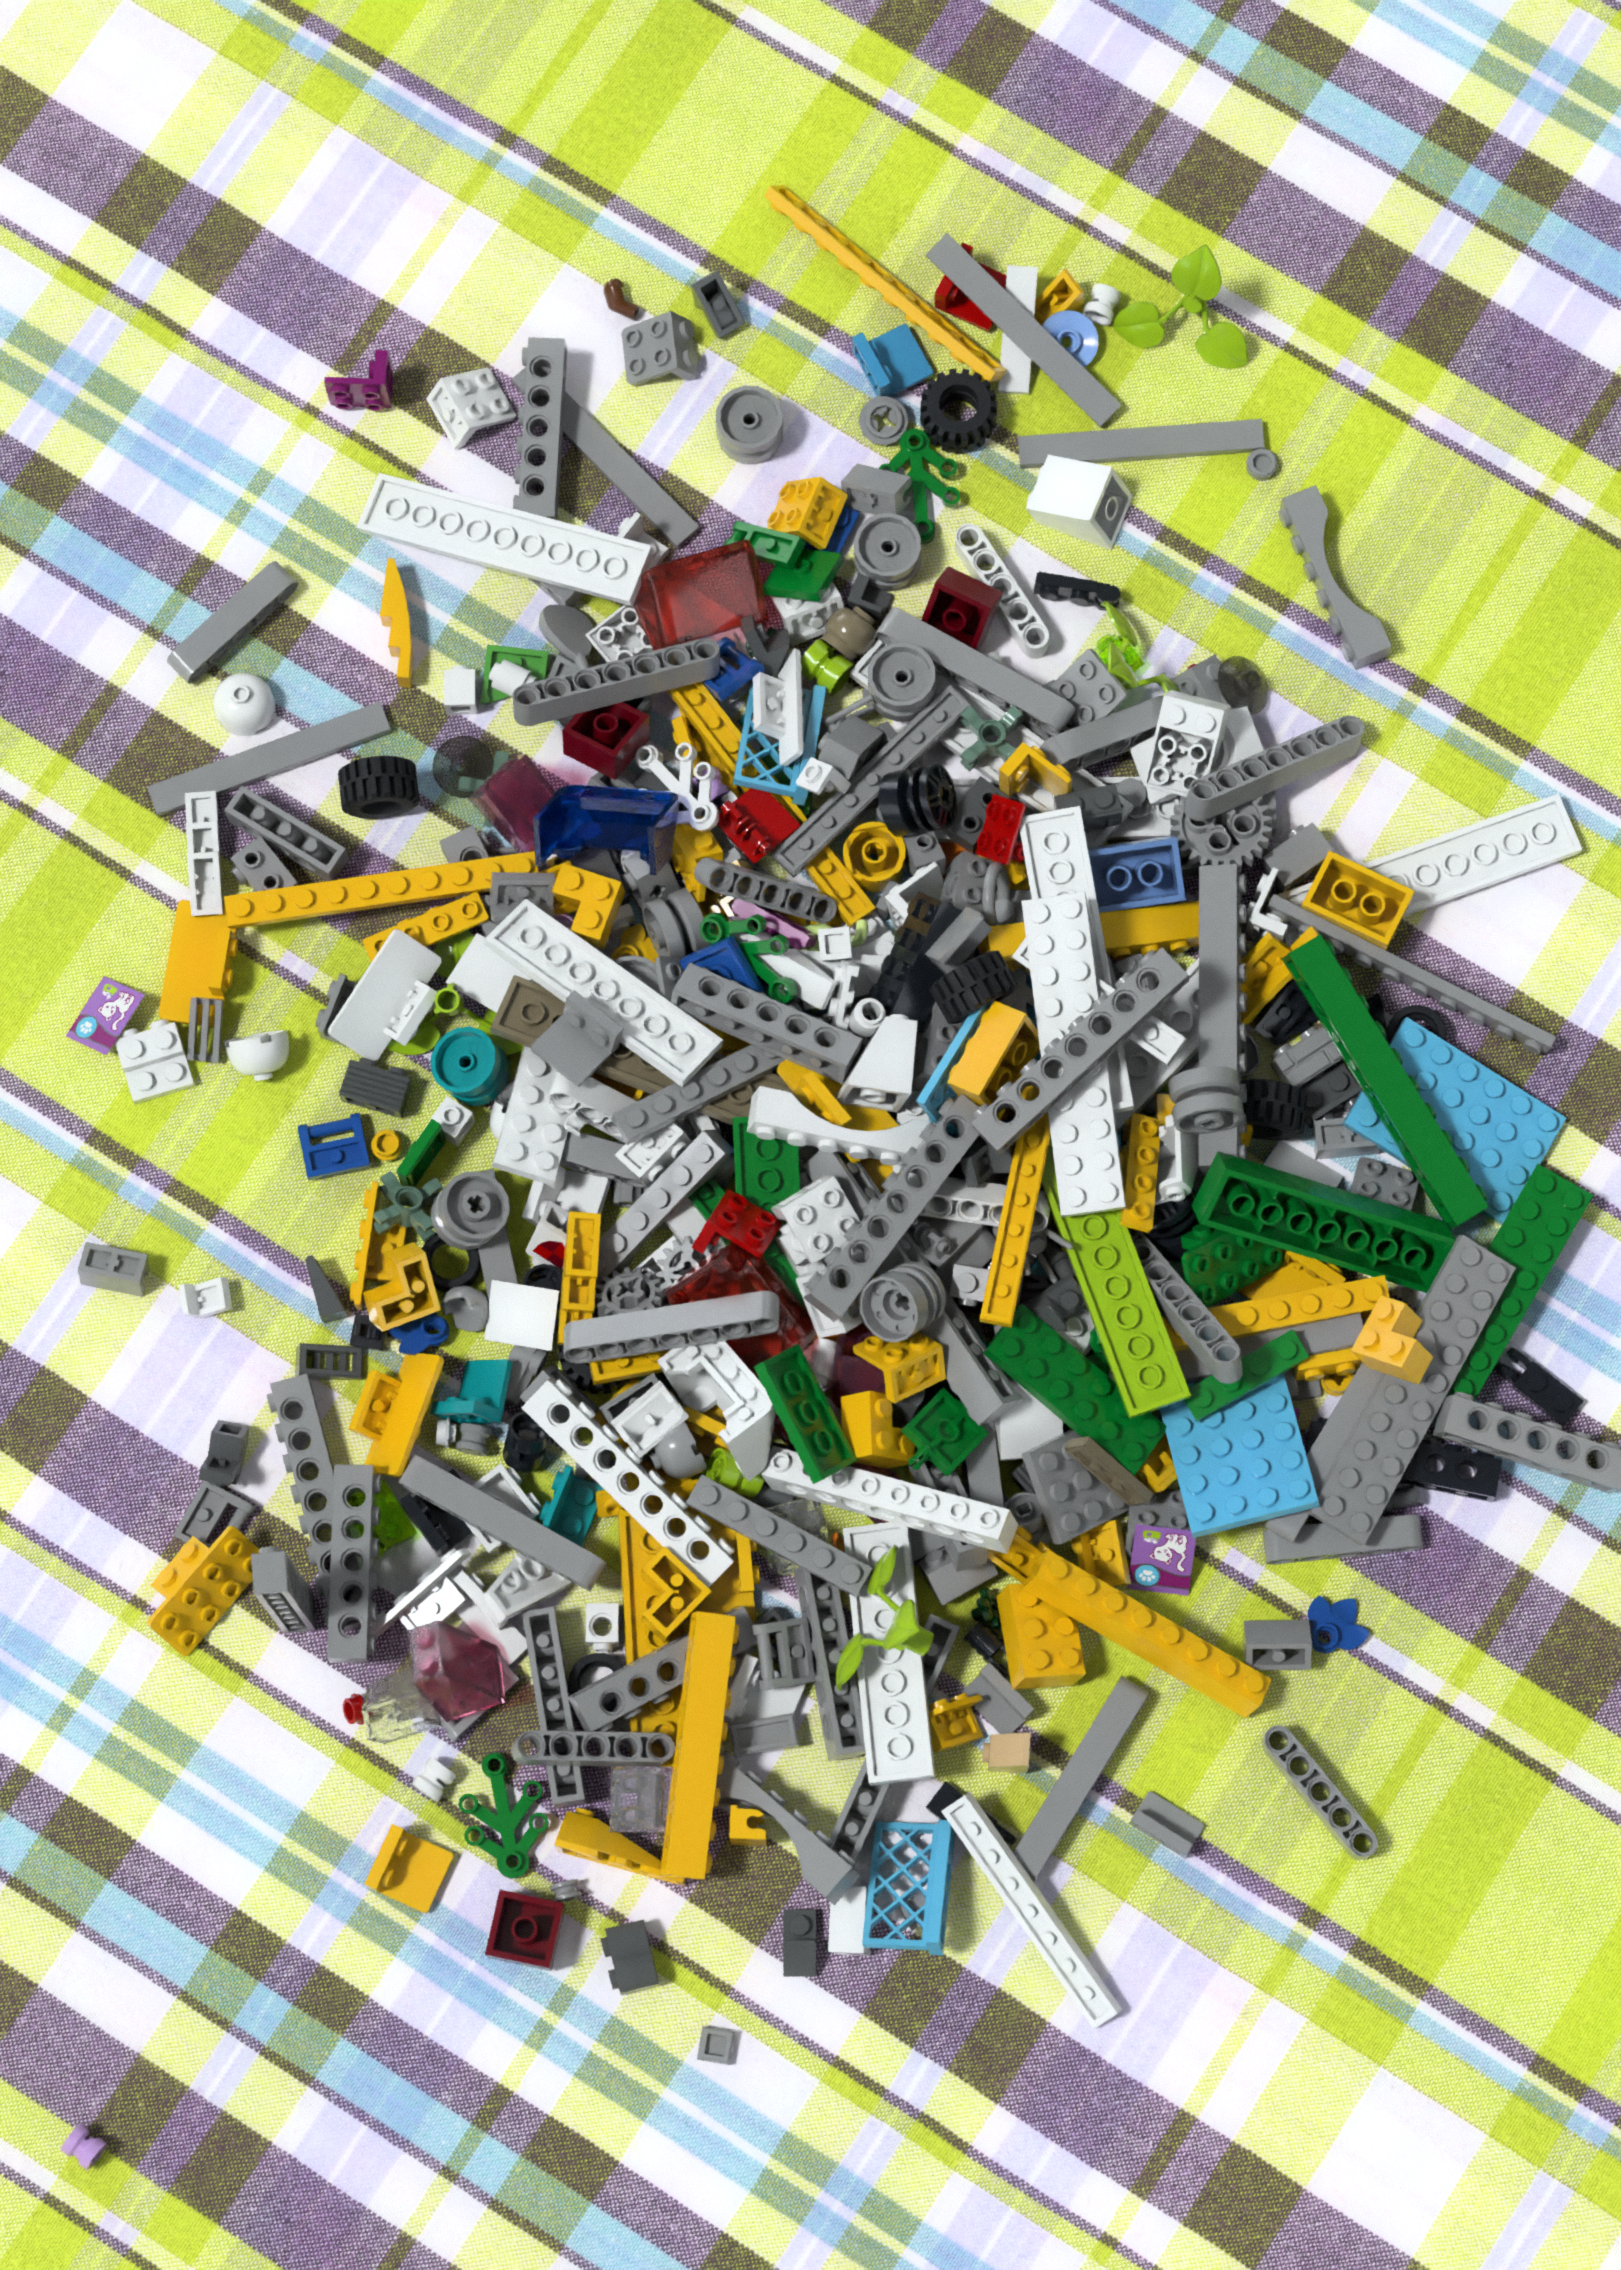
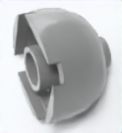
M685 1421L665 1434L660 1442L652 1448L653 1450L648 1452L656 1470L663 1468L669 1476L676 1479H686L707 1470L702 1454H697L696 1442Z

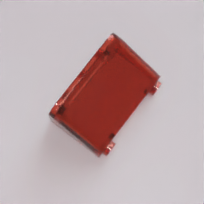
M750 540L734 542L666 562L647 570L641 576V587L633 604L653 651L706 638L739 627L743 632L741 618L750 614L753 615L757 624L763 623L765 629L769 621L757 558Z
M730 1240L672 1283L664 1292L670 1305L758 1291L776 1293L779 1296V1328L777 1331L770 1334L725 1341L758 1380L759 1377L754 1366L797 1344L800 1345L804 1352L816 1335L808 1313L763 1256L758 1258Z

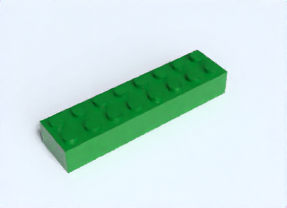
M1217 1151L1192 1204L1196 1217L1202 1225L1372 1277L1385 1275L1386 1281L1425 1293L1428 1292L1455 1242L1452 1232L1444 1221Z
M1537 1164L1488 1248V1251L1511 1264L1516 1269L1446 1397L1455 1394V1392H1462L1473 1396V1401H1475L1594 1196L1540 1164Z

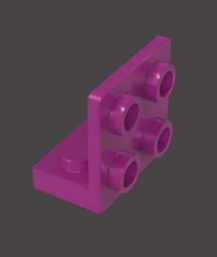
M375 350V361L369 362V378L325 377L324 385L330 405L342 410H349L353 407H365L371 411L391 408L394 373L388 350Z

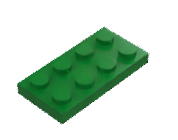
M799 1344L754 1366L759 1381L764 1386L774 1410L779 1416L789 1440L794 1445L803 1463L804 1470L809 1475L813 1484L858 1461Z

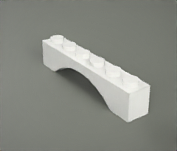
M759 1086L751 1097L747 1132L756 1134L758 1138L764 1140L777 1138L786 1140L788 1144L793 1146L810 1145L818 1147L820 1151L826 1153L839 1151L849 1153V1156L855 1159L873 1158L880 1160L884 1165L895 1166L898 1164L904 1165L900 1160L912 1146L917 1149L923 1141L919 1135L930 1122L914 1118L900 1126L886 1130L861 1131L847 1129L831 1124L816 1116L804 1107L791 1092ZM928 1148L927 1156L929 1160L938 1163L940 1159L938 1152L933 1148Z

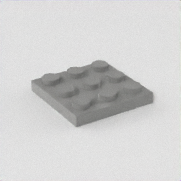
M1073 1429L1021 1454L1054 1545L1063 1544L1129 1510V1506L1065 1451L1064 1447L1068 1439L1081 1438Z

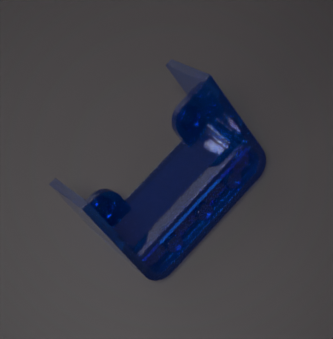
M567 785L561 787L533 817L535 866H542L552 854H556L559 858H571L583 847L639 851L640 859L646 861L650 867V875H657L672 855L679 812L678 795L666 791L586 785Z

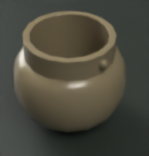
M855 606L853 610L847 607L839 608L828 618L825 625L826 632L821 639L833 647L838 654H842L853 663L857 656L865 655L875 643L876 630L872 626L875 620L858 606Z

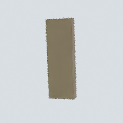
M1089 1436L1068 1439L1064 1447L1065 1451L1128 1506L1150 1502L1154 1493Z

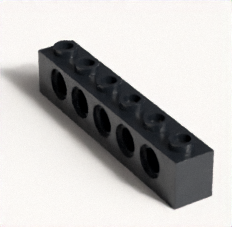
M1318 1418L1317 1421H1311L1305 1445L1306 1455L1326 1424L1327 1418ZM1423 1438L1411 1459V1463L1407 1466L1399 1481V1484L1409 1486L1416 1484L1418 1488L1492 1503L1496 1497L1502 1459H1497L1494 1455L1479 1450L1476 1451V1454L1463 1452V1447L1454 1444H1445L1444 1448L1431 1445V1440ZM1429 1458L1438 1459L1442 1463V1470L1440 1472L1430 1471L1426 1466V1460ZM1466 1464L1472 1467L1474 1477L1470 1479L1461 1477L1458 1473V1466Z

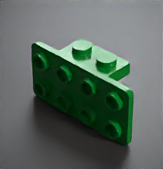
M1198 1224L1192 1228V1231L1181 1236L1182 1248L1188 1250L1182 1255L1186 1284L1206 1308L1281 1267L1284 1262L1281 1248L1206 1225Z

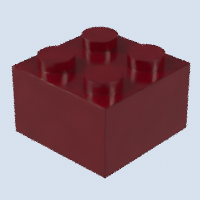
M948 566L935 582L922 621L978 651L986 640L1004 592Z
M623 702L575 714L562 730L563 754L616 780L634 759L637 750L649 741V715Z
M499 1889L485 1952L486 1957L552 1972L566 1909L565 1904Z

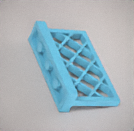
M751 679L733 785L793 797V804L804 806L809 791L799 787L796 784V780L811 757L815 758L826 687L814 684L813 690L802 688V699H804L802 706L804 750L799 758L785 767L780 765L779 754L776 751L779 749V742L771 745L763 733L754 730V723L751 721L753 717V680ZM757 738L765 749L754 755L746 744ZM770 754L778 765L767 771L759 760ZM751 764L761 774L755 778L741 776L742 769ZM783 770L790 779V785L776 783L772 776Z
M993 1001L968 1015L917 1098V1103L929 1116V1122L936 1123L942 1115L938 1113V1110L949 1097L953 1100L958 1097L947 1083L950 1074L948 1070L950 1067L952 1069L955 1064H958L965 1052L966 1040L974 1036L980 1026L982 1014L990 1008ZM947 1123V1134L957 1138L958 1129L953 1124Z
M939 1819L938 1824L875 1822L862 1940L863 1948L929 1950L930 1955H943L956 1832L948 1820ZM883 1832H897L902 1840L888 1850L882 1843ZM920 1833L933 1834L932 1843L922 1851L912 1842ZM908 1844L917 1855L903 1866L894 1855ZM882 1850L884 1854L880 1857V1852ZM929 1854H930V1861H929V1860L927 1859V1857H926V1856L929 1855ZM890 1859L899 1870L887 1880H884L878 1873V1870L882 1864ZM922 1860L929 1867V1873L917 1882L908 1871ZM905 1875L913 1886L899 1896L891 1885ZM877 1880L881 1883V1885H879L878 1887ZM926 1884H927V1892H926V1890L923 1888V1886H925ZM887 1889L896 1900L881 1911L875 1904V1898ZM917 1891H920L926 1898V1902L914 1913L905 1901ZM901 1905L910 1917L896 1927L887 1916ZM875 1911L878 1915L873 1918ZM922 1915H924V1921L920 1919ZM882 1920L893 1930L884 1938H871L872 1928ZM916 1921L923 1929L922 1940H908L902 1932Z

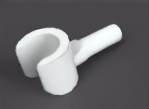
M574 1112L566 1119L564 1128L580 1137L582 1135L580 1133L582 1126L588 1124L589 1121Z

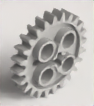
M1180 796L1181 805H1174L1175 815L1171 816L1170 825L1173 827L1170 828V836L1177 837L1178 847H1181V858L1190 855V866L1197 862L1200 863V866L1237 864L1239 871L1242 872L1243 862L1252 867L1253 856L1259 859L1262 858V849H1268L1269 839L1267 838L1272 836V828H1270L1272 826V817L1267 816L1269 814V806H1261L1262 796L1201 821L1205 823L1203 826L1192 824L1196 821L1190 819L1184 812L1187 797ZM1246 827L1250 830L1247 832L1238 831L1237 828ZM1222 844L1225 847L1221 849L1213 848L1212 845Z

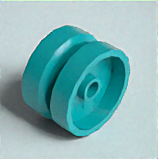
M462 1027L446 1033L437 1042L431 1055V1072L435 1081L459 1103L479 1106L493 1101L505 1089L510 1078V1062L506 1053L482 1030L473 1027Z

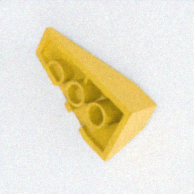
M576 1808L575 1813L566 1812L554 1845L559 1853L673 1884L685 1885V1878L660 1875L661 1861L599 1819L594 1818V1812L581 1808Z

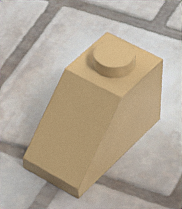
M1031 1733L991 1734L990 1743H983L982 1762L988 1763V1771L1027 1774Z

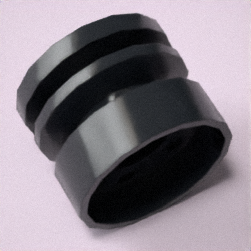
M931 764L926 767H917L914 770L905 769L889 772L881 780L879 787L880 810L883 821L894 836L906 837L920 834L923 831L944 830L954 824L957 815L956 791L948 771L942 765Z
M1193 1188L1191 1193L1181 1201H1169L1155 1205L1153 1229L1149 1233L1143 1232L1167 1261L1182 1259L1183 1253L1188 1250L1182 1248L1181 1236L1192 1231L1194 1226L1200 1224L1192 1208L1196 1198Z

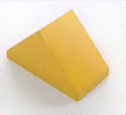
M1067 269L1062 270L1035 300L1034 319L1041 326L1051 315L1065 310L1080 312L1083 310L1084 291Z

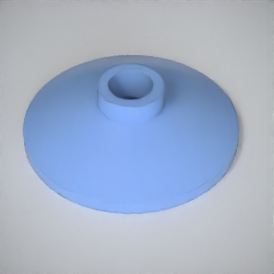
M1065 310L1051 315L1043 323L1042 327L1060 344L1063 337H1068L1071 340V346L1065 349L1083 367L1093 360L1098 349L1099 340L1097 330L1088 317L1076 311Z

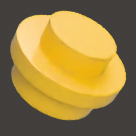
M382 1130L373 1137L371 1149L378 1159L392 1161L400 1156L403 1150V1142L400 1135L395 1131Z

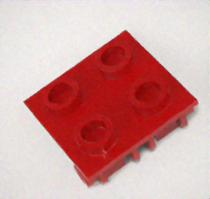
M752 788L747 790L733 803L729 800L726 801L720 808L722 812L719 813V821L717 823V826L754 865L801 826L769 792Z
M996 794L992 795L991 802H989L986 808L983 830L977 839V855L1008 866L1010 859L1015 861L1025 860L1022 842H1018L1016 839L1026 804Z

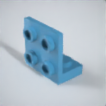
M907 324L894 328L867 341L863 332L852 337V352L877 397H891L933 376V370Z

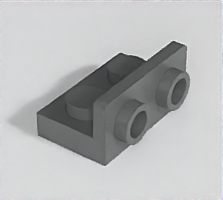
M1342 1062L1300 1088L1308 1095L1305 1123L1311 1129L1314 1127V1120L1335 1119L1336 1116L1334 1114L1342 1108H1345L1346 1111L1352 1108L1362 1089Z

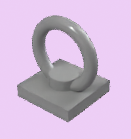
M998 861L992 862L986 870L983 883V920L989 926L1024 922L1021 901L1032 899L1030 890H1010L1006 868Z

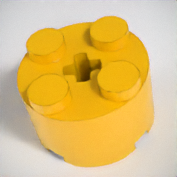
M872 821L857 826L848 836L843 846V866L860 888L867 892H882L891 880L896 883L900 882L906 865V849L903 838L894 836L888 830L886 824L882 822ZM876 854L877 858L879 859L872 860V858H870V855Z

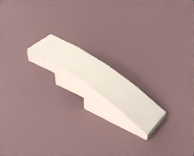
M1007 265L1006 291L1034 318L1038 267ZM1002 333L1000 364L1007 371L1002 379L999 380L998 393L1029 395L1031 359Z
M217 792L185 793L191 916L223 914Z
M730 916L728 921L743 919L738 916ZM748 932L733 933L741 942L769 940L772 938L767 932H761L757 935H750ZM776 940V946L781 950V944ZM788 949L787 952L778 956L771 953L755 954L780 977H788L796 983V996L821 1010L826 1009L837 982L797 949Z

